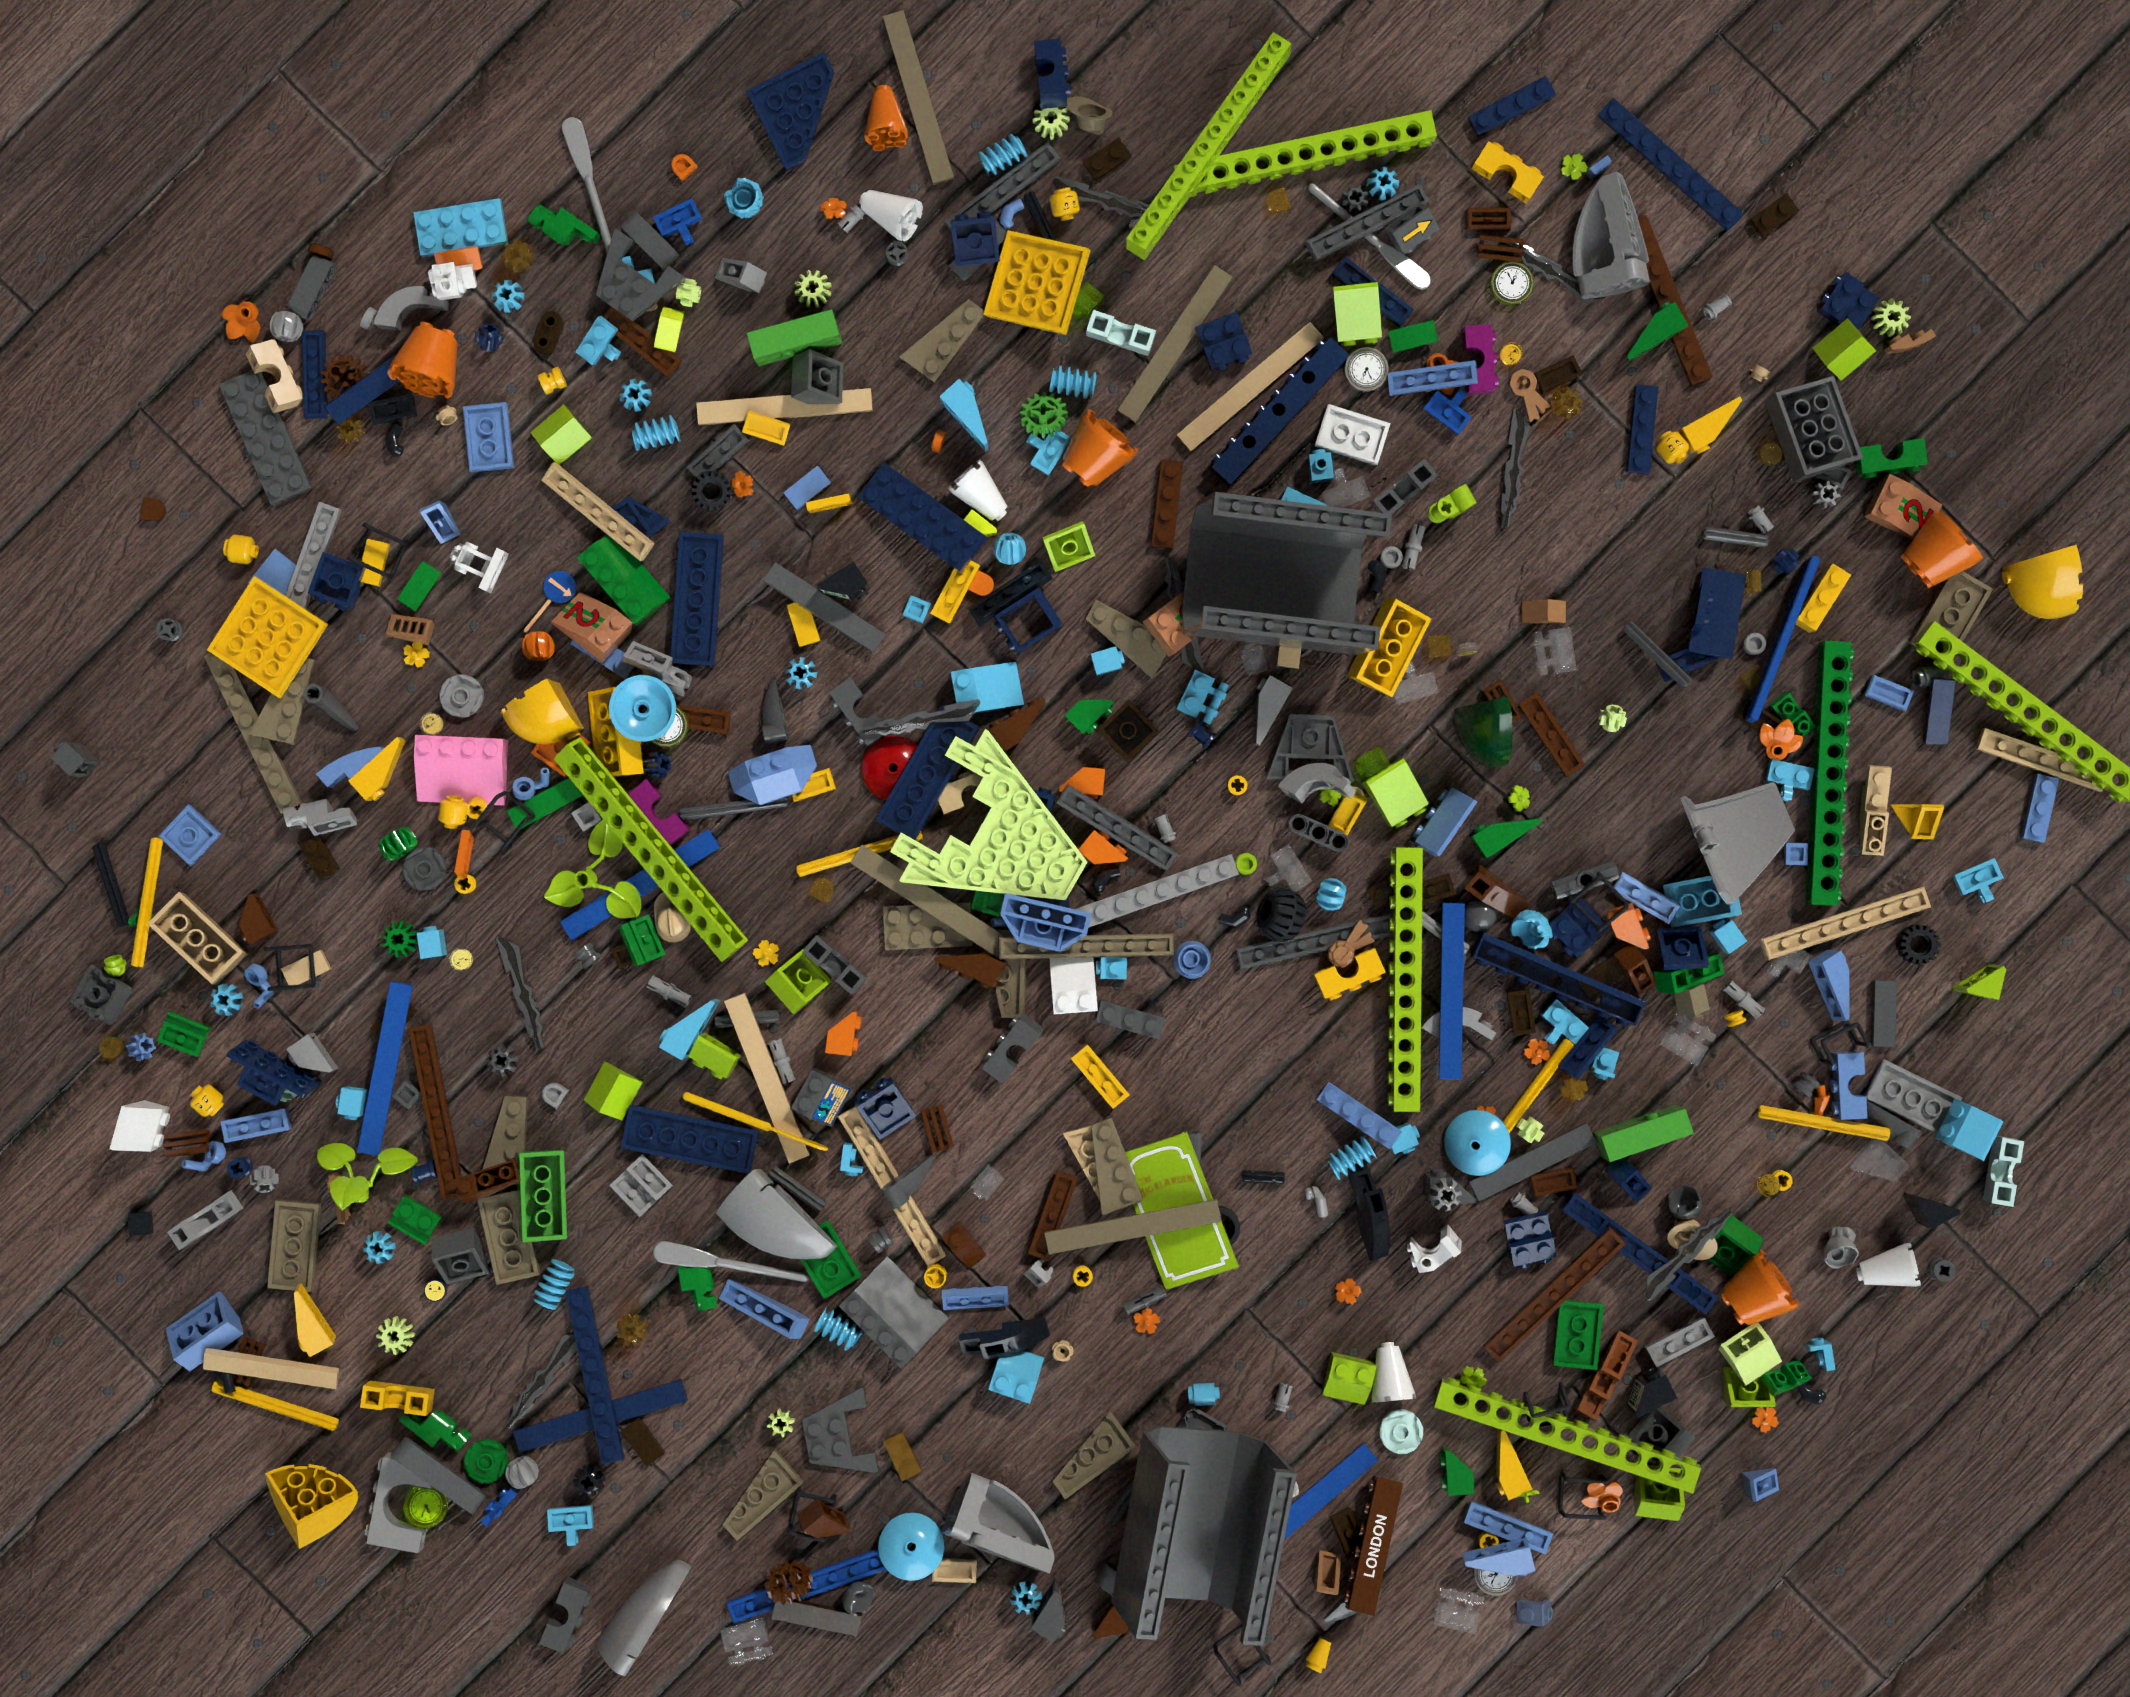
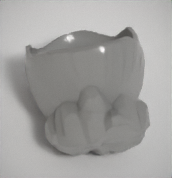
M1831 1227L1828 1231L1830 1239L1823 1251L1825 1263L1831 1268L1836 1269L1854 1264L1859 1254L1858 1249L1853 1243L1856 1234L1850 1227Z

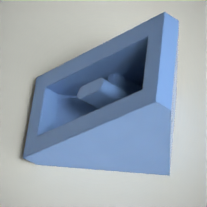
M437 501L419 510L440 544L460 535L445 503Z
M1775 1468L1742 1472L1744 1493L1751 1501L1757 1502L1779 1491Z

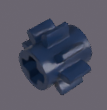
M484 324L482 327H479L478 331H475L474 341H477L480 349L484 351H494L502 344L503 335L499 334L498 327L493 324Z
M1783 548L1772 558L1775 562L1772 568L1779 575L1783 572L1789 575L1800 564L1797 561L1800 555L1793 548L1788 551Z
M664 752L648 753L649 758L644 760L645 772L651 774V778L667 777L666 772L671 770L670 758L664 756Z

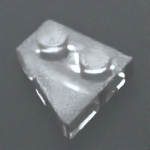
M1872 1139L1847 1167L1896 1182L1910 1165L1883 1140Z

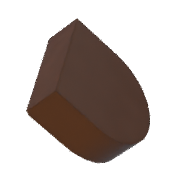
M310 243L308 252L310 254H317L330 260L333 259L334 252L330 248L317 243Z
M144 497L140 519L154 522L162 520L166 515L164 503L157 499Z

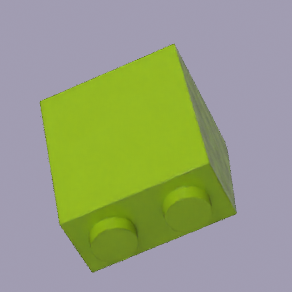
M1378 282L1333 287L1338 343H1343V346L1356 345V341L1364 340L1365 344L1378 343V338H1382Z
M1404 758L1397 760L1362 782L1363 787L1389 827L1394 825L1396 828L1401 827L1408 822L1406 820L1407 817L1412 814L1415 817L1426 811L1425 806L1429 804Z

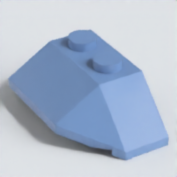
M811 745L786 747L744 761L727 773L735 794L758 805H763L802 792L813 771H815L817 763Z
M1005 893L1000 915L1017 942L1061 952L1087 935L1092 913Z

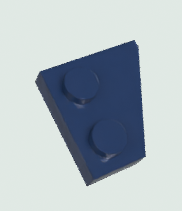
M630 497L625 498L612 507L613 510L648 538L671 523L668 518Z

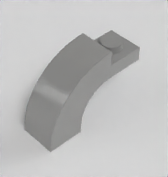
M424 286L406 287L393 293L383 302L377 312L374 324L380 329L401 331L403 321L410 312L420 308L448 311L449 302L447 300H439L437 297H434L433 293H430L428 296L429 291Z
M1313 763L1299 767L1288 774L1278 785L1286 796L1302 804L1311 793L1319 789H1331L1350 799L1356 792L1350 785L1351 781L1344 777L1336 766L1326 763Z
M1463 1007V1025L1492 1040L1496 1032L1491 1030L1493 1025L1483 1019L1481 1022H1478L1482 1013ZM1440 1009L1430 1014L1421 1023L1422 1029L1438 1039Z
M231 1190L201 1211L180 1222L167 1233L177 1248L181 1250L235 1216L243 1207Z

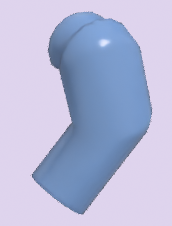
M1020 198L1002 208L999 222L1006 230L1014 225L1012 221L1013 215L1024 209Z

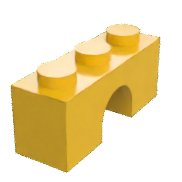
M1488 141L1471 168L1488 180L1499 170L1508 171L1513 177V184L1508 193L1527 204L1544 178L1536 167H1528L1522 163L1520 157L1515 154H1508L1500 144L1496 142L1491 143L1490 141Z
M1833 563L1825 566L1814 583L1816 586L1814 591L1803 603L1795 625L1808 633L1816 631L1851 577V574Z
M1371 948L1354 956L1356 971L1350 977H1341L1334 965L1314 973L1313 976L1323 998H1329L1331 1001L1341 997L1342 991L1349 989L1352 992L1361 988V983L1367 980L1370 983L1380 980L1382 978L1381 974L1386 972L1376 949Z
M369 1381L363 1385L360 1408L375 1410L399 1408L403 1409L406 1414L427 1416L432 1411L435 1389Z

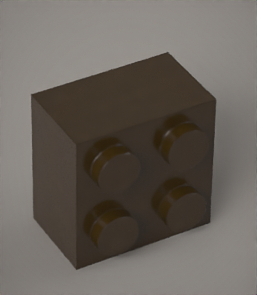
M1128 699L1097 729V732L1128 762L1159 730Z

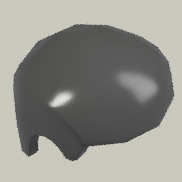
M1476 899L1466 905L1465 926L1473 932L1487 931L1496 922V909L1481 900Z
M1691 1185L1676 1187L1668 1195L1669 1209L1675 1218L1689 1220L1698 1216L1702 1209L1700 1193Z
M860 1581L852 1583L843 1595L844 1610L854 1616L858 1615L856 1612L865 1613L872 1603L874 1588Z

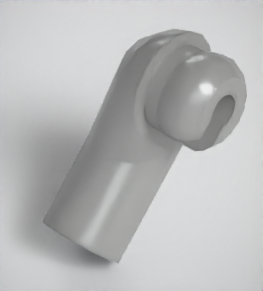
M1318 1187L1306 1188V1199L1311 1200L1314 1198L1317 1216L1326 1217L1328 1215L1326 1198Z

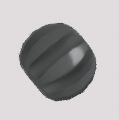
M505 1044L497 1045L498 1051L492 1048L488 1053L492 1059H487V1066L493 1065L491 1072L497 1075L500 1071L501 1076L505 1077L509 1076V1070L513 1073L517 1070L518 1066L515 1065V1061H520L519 1055H513L516 1049L511 1045L506 1050ZM502 1057H506L505 1063L501 1064L500 1060Z

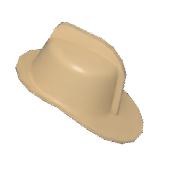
M662 892L654 904L657 932L662 939L668 942L676 943L682 941L687 937L691 925L666 894Z
M1676 1219L1673 1228L1667 1236L1669 1244L1678 1249L1679 1245L1688 1242L1690 1234H1695L1700 1224L1694 1219ZM1703 1229L1700 1230L1698 1237L1685 1246L1682 1253L1685 1255L1692 1253L1698 1241L1707 1232ZM1709 1239L1694 1259L1706 1260L1713 1257L1718 1247L1716 1239Z

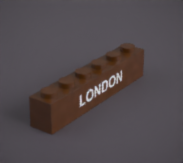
M1374 1476L1373 1480L1369 1481L1367 1490L1370 1493L1369 1501L1365 1502L1363 1507V1515H1365L1364 1524H1360L1358 1529L1360 1542L1359 1546H1355L1353 1552V1559L1356 1560L1354 1568H1350L1348 1581H1351L1349 1590L1345 1591L1343 1603L1346 1604L1345 1608L1348 1610L1372 1616L1375 1615L1403 1487L1401 1482Z

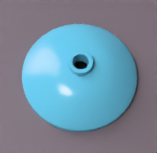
M637 675L624 680L615 688L609 702V714L613 725L623 736L634 741H651L664 735L673 724L676 715V702L669 687L661 680L652 676ZM640 705L647 707L645 713L639 712L638 708Z
M1470 1110L1458 1115L1449 1124L1445 1133L1444 1146L1449 1160L1456 1168L1466 1174L1482 1176L1493 1173L1505 1163L1510 1153L1511 1139L1507 1127L1496 1115L1484 1110ZM1472 1142H1478L1480 1144V1148H1473Z
M904 1513L893 1518L884 1527L879 1538V1556L884 1567L895 1577L909 1581L919 1580L930 1575L940 1564L944 1553L943 1535L937 1524L929 1517L919 1513ZM911 1542L916 1545L914 1551L907 1549V1545Z

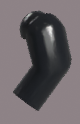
M393 423L385 438L388 452L399 457L404 452V447L399 445L398 442L403 428Z
M1371 560L1368 563V570L1373 573L1374 580L1370 590L1379 594L1387 574L1383 563Z
M1119 867L1100 870L1092 882L1094 890L1101 893L1106 889L1105 885L1109 879L1120 878Z
M1242 906L1239 908V912L1233 916L1221 913L1219 924L1236 928L1249 921L1251 917L1250 909Z
M214 1371L215 1378L223 1383L225 1394L236 1392L232 1373Z
M1806 1382L1797 1386L1804 1401L1819 1405L1826 1399V1393L1823 1390H1810Z

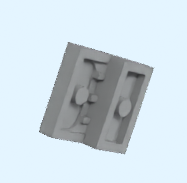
M643 1154L609 1185L639 1218L673 1186Z

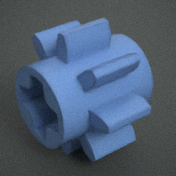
M145 1033L129 1037L131 1042L125 1046L128 1048V1056L136 1057V1061L152 1057L150 1052L156 1049L153 1038L146 1037Z

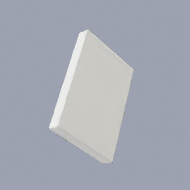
M1328 404L1314 447L1377 466L1391 423Z

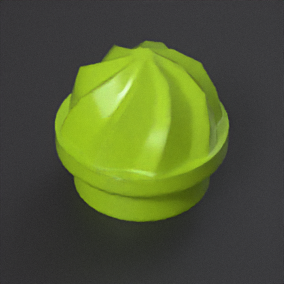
M113 955L104 960V970L110 976L119 977L126 970L127 963L122 958V955Z

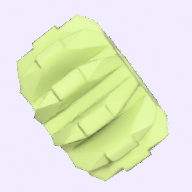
M1055 107L1035 110L1034 115L1036 117L1032 119L1033 124L1037 125L1035 131H1042L1041 137L1043 138L1050 134L1051 140L1054 139V133L1061 137V130L1067 131L1068 125L1066 123L1070 121V117L1065 116L1067 109ZM1049 117L1054 119L1052 124L1049 123Z
M808 270V277L805 278L804 275H799L802 282H795V286L800 289L794 292L796 296H800V303L806 301V306L810 308L812 302H814L815 307L819 308L818 301L821 300L822 303H827L824 296H831V292L827 289L832 286L830 282H826L828 279L826 275L820 277V271L816 270L814 276H812L811 271ZM812 285L816 287L815 293L810 291Z
M1890 299L1888 303L1882 301L1880 307L1874 308L1873 311L1876 315L1872 316L1871 320L1877 321V324L1873 326L1874 329L1881 328L1879 335L1887 332V336L1892 337L1894 333L1900 335L1902 329L1908 328L1909 325L1906 321L1911 319V316L1905 314L1909 307L1902 308V301L1895 304V300ZM1892 315L1894 320H1889L1888 316Z
M395 1316L392 1321L389 1318L384 1320L385 1325L378 1327L379 1331L382 1332L376 1335V1338L382 1339L378 1346L381 1347L385 1344L386 1353L391 1349L394 1355L398 1354L399 1350L404 1353L407 1351V1346L413 1344L410 1338H413L415 1333L409 1332L413 1325L406 1326L407 1319L403 1318L399 1322L398 1316ZM396 1331L398 1333V1339H394L395 1334L393 1332Z

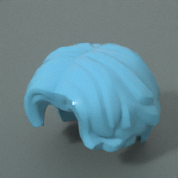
M737 178L732 190H728L723 194L729 212L741 219L755 216L763 205L764 197L759 184L746 178Z
M1524 910L1511 923L1510 930L1512 936H1518L1522 944L1527 946L1528 949L1544 948L1548 945L1549 938L1553 937L1548 919L1539 912Z

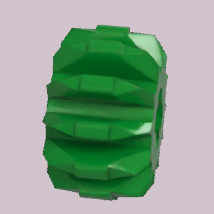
M401 827L384 836L380 840L378 847L386 860L394 861L411 852L416 847L418 841L409 827Z
M400 921L399 925L396 922H391V928H384L388 935H381V939L387 940L386 943L382 944L383 948L389 947L387 954L391 955L395 952V957L400 958L402 954L404 957L409 956V950L412 952L416 951L415 946L412 944L418 943V939L413 937L417 935L418 931L411 932L413 924L406 926L405 921ZM398 935H403L404 938H401L404 940L403 943L397 942L399 940L396 939Z

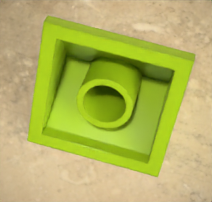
M1848 318L1812 348L1823 363L1841 381L1876 352L1875 348Z
M564 404L530 432L539 445L558 465L563 464L592 439Z
M1083 521L1042 537L1055 572L1095 556Z
M1988 964L1952 988L1957 992L1999 1000L2006 968L2002 965Z
M604 1061L584 1101L599 1113L622 1121L643 1081Z
M1724 1367L1723 1401L1730 1407L1776 1406L1774 1396H1772L1760 1377L1745 1386L1732 1367Z

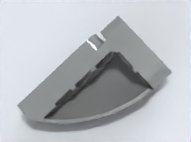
M1617 171L1603 176L1597 182L1578 220L1573 243L1574 276L1578 277L1582 299L1616 295L1650 284L1646 265L1649 262V257L1639 220L1625 180Z
M754 1169L728 1195L716 1212L722 1221L741 1239L764 1252L790 1259H820L827 1257L837 1247L834 1241L781 1186L776 1185L773 1188L775 1183L762 1169Z
M970 1472L954 1498L944 1522L942 1533L958 1539L963 1544L1050 1574L1054 1563V1552L1044 1527L1026 1502L1006 1486Z
M675 1560L664 1566L645 1580L625 1600L611 1618L597 1642V1647L604 1661L614 1672L622 1676L627 1675L689 1573L691 1565L682 1560Z

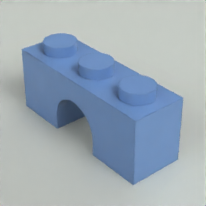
M1831 1052L1835 1061V1065H1829L1830 1071L1833 1074V1080L1830 1081V1089L1834 1093V1101L1831 1103L1832 1114L1840 1120L1868 1119L1866 1096L1852 1095L1848 1089V1083L1853 1076L1865 1075L1864 1052Z

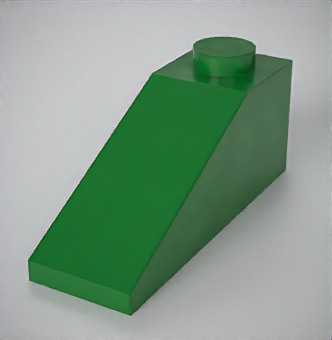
M1668 301L1657 308L1659 312L1655 313L1627 355L1629 361L1634 360L1688 327V323L1675 302L1670 304Z
M1540 819L1489 824L1486 826L1482 823L1472 830L1474 834L1469 837L1485 859L1536 827L1542 821Z
M1720 953L1707 955L1709 961L1708 968L1663 970V968L1653 971L1657 991L1677 994L1723 975L1724 969Z

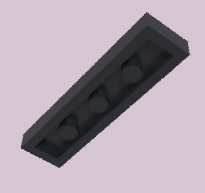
M1040 560L968 607V610L980 627L994 618L995 615L1053 578Z

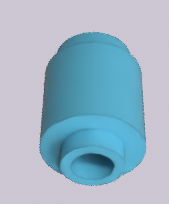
M1198 1383L1188 1386L1189 1404H1195V1406L1216 1405V1400H1220L1219 1387H1215V1383Z

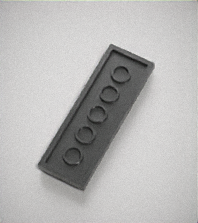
M251 370L219 384L270 505H277L312 490L313 487L281 413L272 412L264 395L269 386L264 373L259 372L255 374Z

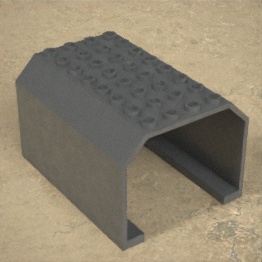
M1214 492L1198 501L1190 526L1181 613L1183 634L1350 655L1378 650L1381 627L1354 624L1360 559L1366 535L1390 537L1392 514Z
M1159 1425L1143 1431L1111 1603L1135 1639L1157 1640L1165 1598L1208 1600L1233 1610L1243 1624L1240 1636L1242 1645L1264 1646L1297 1473L1268 1441L1235 1431Z

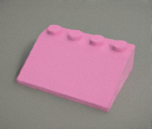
M415 735L414 764L417 801L440 802L446 799V796L453 795L464 798V802L467 804L470 799L480 797L489 805L497 794L506 791L508 740ZM506 795L500 797L494 805H505Z

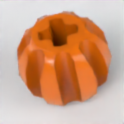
M536 631L525 635L521 648L527 659L531 661H544L553 655L555 644L553 638L548 633Z

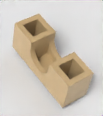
M275 339L250 345L246 356L254 373L268 372L276 379V384L269 385L264 393L272 412L276 413L297 407L302 400V390L299 385H296L293 379V371L284 360L282 347L277 345Z
M970 771L957 776L959 780L952 783L949 781L938 800L944 815L965 807L962 800L964 789L971 785L978 786L983 777L977 773L971 775Z

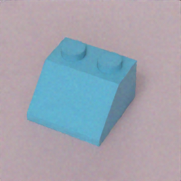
M1954 1098L1935 1138L1984 1161L2004 1121Z
M1024 1350L998 1357L988 1390L1030 1404L1044 1357Z

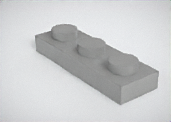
M1702 1316L1644 1347L1657 1368L1715 1336L1705 1317Z

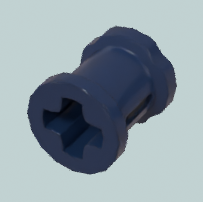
M1200 720L1188 736H1193L1202 744V748L1205 749L1217 734L1211 733L1202 725L1203 722Z
M239 1157L230 1161L227 1165L229 1176L235 1179L247 1176L253 1170V1163L247 1157ZM237 1164H240L243 1171L239 1172L240 1168L237 1167Z
M434 1159L429 1160V1163L411 1167L412 1177L416 1184H420L421 1181L432 1177L434 1179L438 1178Z

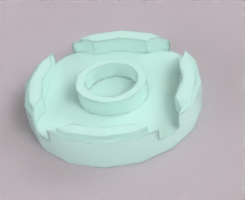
M1396 1409L1389 1412L1382 1419L1379 1426V1436L1383 1445L1396 1454H1407L1414 1451L1420 1444V1441H1422L1423 1427L1419 1418L1413 1412L1405 1409Z

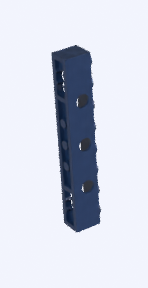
M1329 338L1326 342L1322 340L1315 347L1316 353L1313 357L1307 356L1299 365L1302 369L1297 374L1292 372L1285 380L1287 385L1282 390L1278 388L1270 396L1272 401L1267 407L1263 404L1255 413L1257 418L1253 422L1248 420L1240 429L1243 433L1238 438L1233 437L1226 444L1228 449L1223 455L1218 453L1212 459L1211 463L1213 465L1210 470L1229 488L1348 359L1349 354L1332 338ZM1306 371H1311L1315 375V380L1310 384L1302 380V375ZM1277 403H1281L1285 407V413L1281 416H1276L1272 411L1273 406ZM1244 437H1254L1256 441L1255 446L1246 448L1243 445Z
M1480 932L1470 956L1475 958L1474 963L1487 968L1489 964L1496 967L1495 972L1504 976H1507L1508 973L1515 975V980L1527 985L1529 981L1536 984L1535 989L1544 993H1547L1548 990L1555 992L1556 998L1565 1002L1568 999L1576 1001L1575 1006L1584 1010H1588L1589 1007L1597 1010L1596 1015L1608 1019L1609 1016L1616 1018V1023L1628 1028L1629 1024L1636 1026L1646 1001L1486 933ZM1513 957H1517L1521 961V967L1518 970H1512L1509 967V960ZM1557 974L1561 977V984L1558 987H1552L1549 984L1551 975ZM1577 981L1601 990L1599 992L1602 997L1599 1004H1592Z
M1572 1190L1569 1191L1558 1206L1559 1209L1598 1237L1610 1226L1626 1241V1245L1619 1252L1649 1274L1669 1261ZM1673 1263L1670 1264L1654 1278L1662 1282L1675 1265ZM1678 1268L1673 1273L1676 1277L1667 1287L1706 1315L1718 1299V1296Z

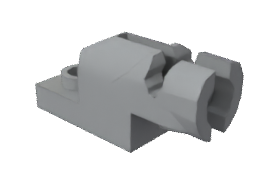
M635 641L631 643L623 655V662L642 669V675L652 676L661 680L669 687L672 693L683 697L685 695L684 688L689 689L692 676L684 670L672 666L673 657Z
M327 799L306 804L302 803L299 810H296L295 806L283 808L285 823L289 830L307 828L308 826L314 836L357 825L356 816L349 807L333 811Z

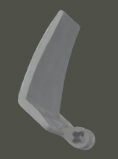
M1774 782L1696 805L1686 796L1680 798L1717 891L1726 904H1733L1744 893L1795 831Z

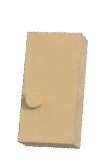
M178 892L147 923L202 976L214 985H218L249 954L197 904L181 892Z

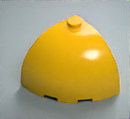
M2077 545L2002 567V579L2007 584L2012 598L2028 614L2042 619H2058L2072 615L2078 610L2079 605L2077 601L2082 599L2083 584H2079L2078 578L2079 573L2082 572Z
M545 679L524 691L525 697L522 699L514 698L505 705L507 710L505 708L501 710V714L509 728L522 739L535 744H553L567 738L570 741L580 736V731L584 730L561 684L550 679Z
M311 1464L296 1467L288 1465L265 1473L274 1504L299 1549L321 1538L340 1525L350 1515L358 1501V1491L345 1477L328 1471L326 1467Z

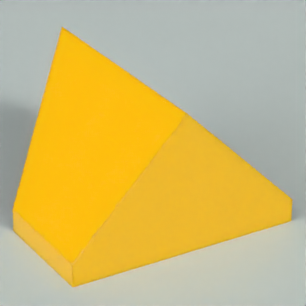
M1890 804L1911 835V839H1934L1944 805Z

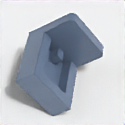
M1520 1599L1517 1601V1624L1543 1627L1552 1619L1553 1610L1550 1607V1600L1545 1599L1542 1602Z

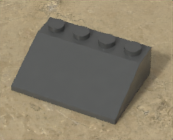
M1834 376L1776 392L1765 400L1793 482L1817 476L1863 458Z
M888 1256L839 1305L900 1368L949 1319Z

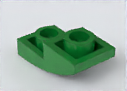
M1434 320L1388 331L1393 353L1439 341Z
M423 560L397 600L416 612L442 573Z
M1787 691L1783 692L1769 704L1781 721L1789 719L1792 722L1794 735L1805 737L1816 727L1806 711L1799 707L1792 695Z
M1796 1360L1785 1363L1780 1369L1766 1372L1760 1378L1772 1396L1804 1384L1812 1377L1801 1361Z

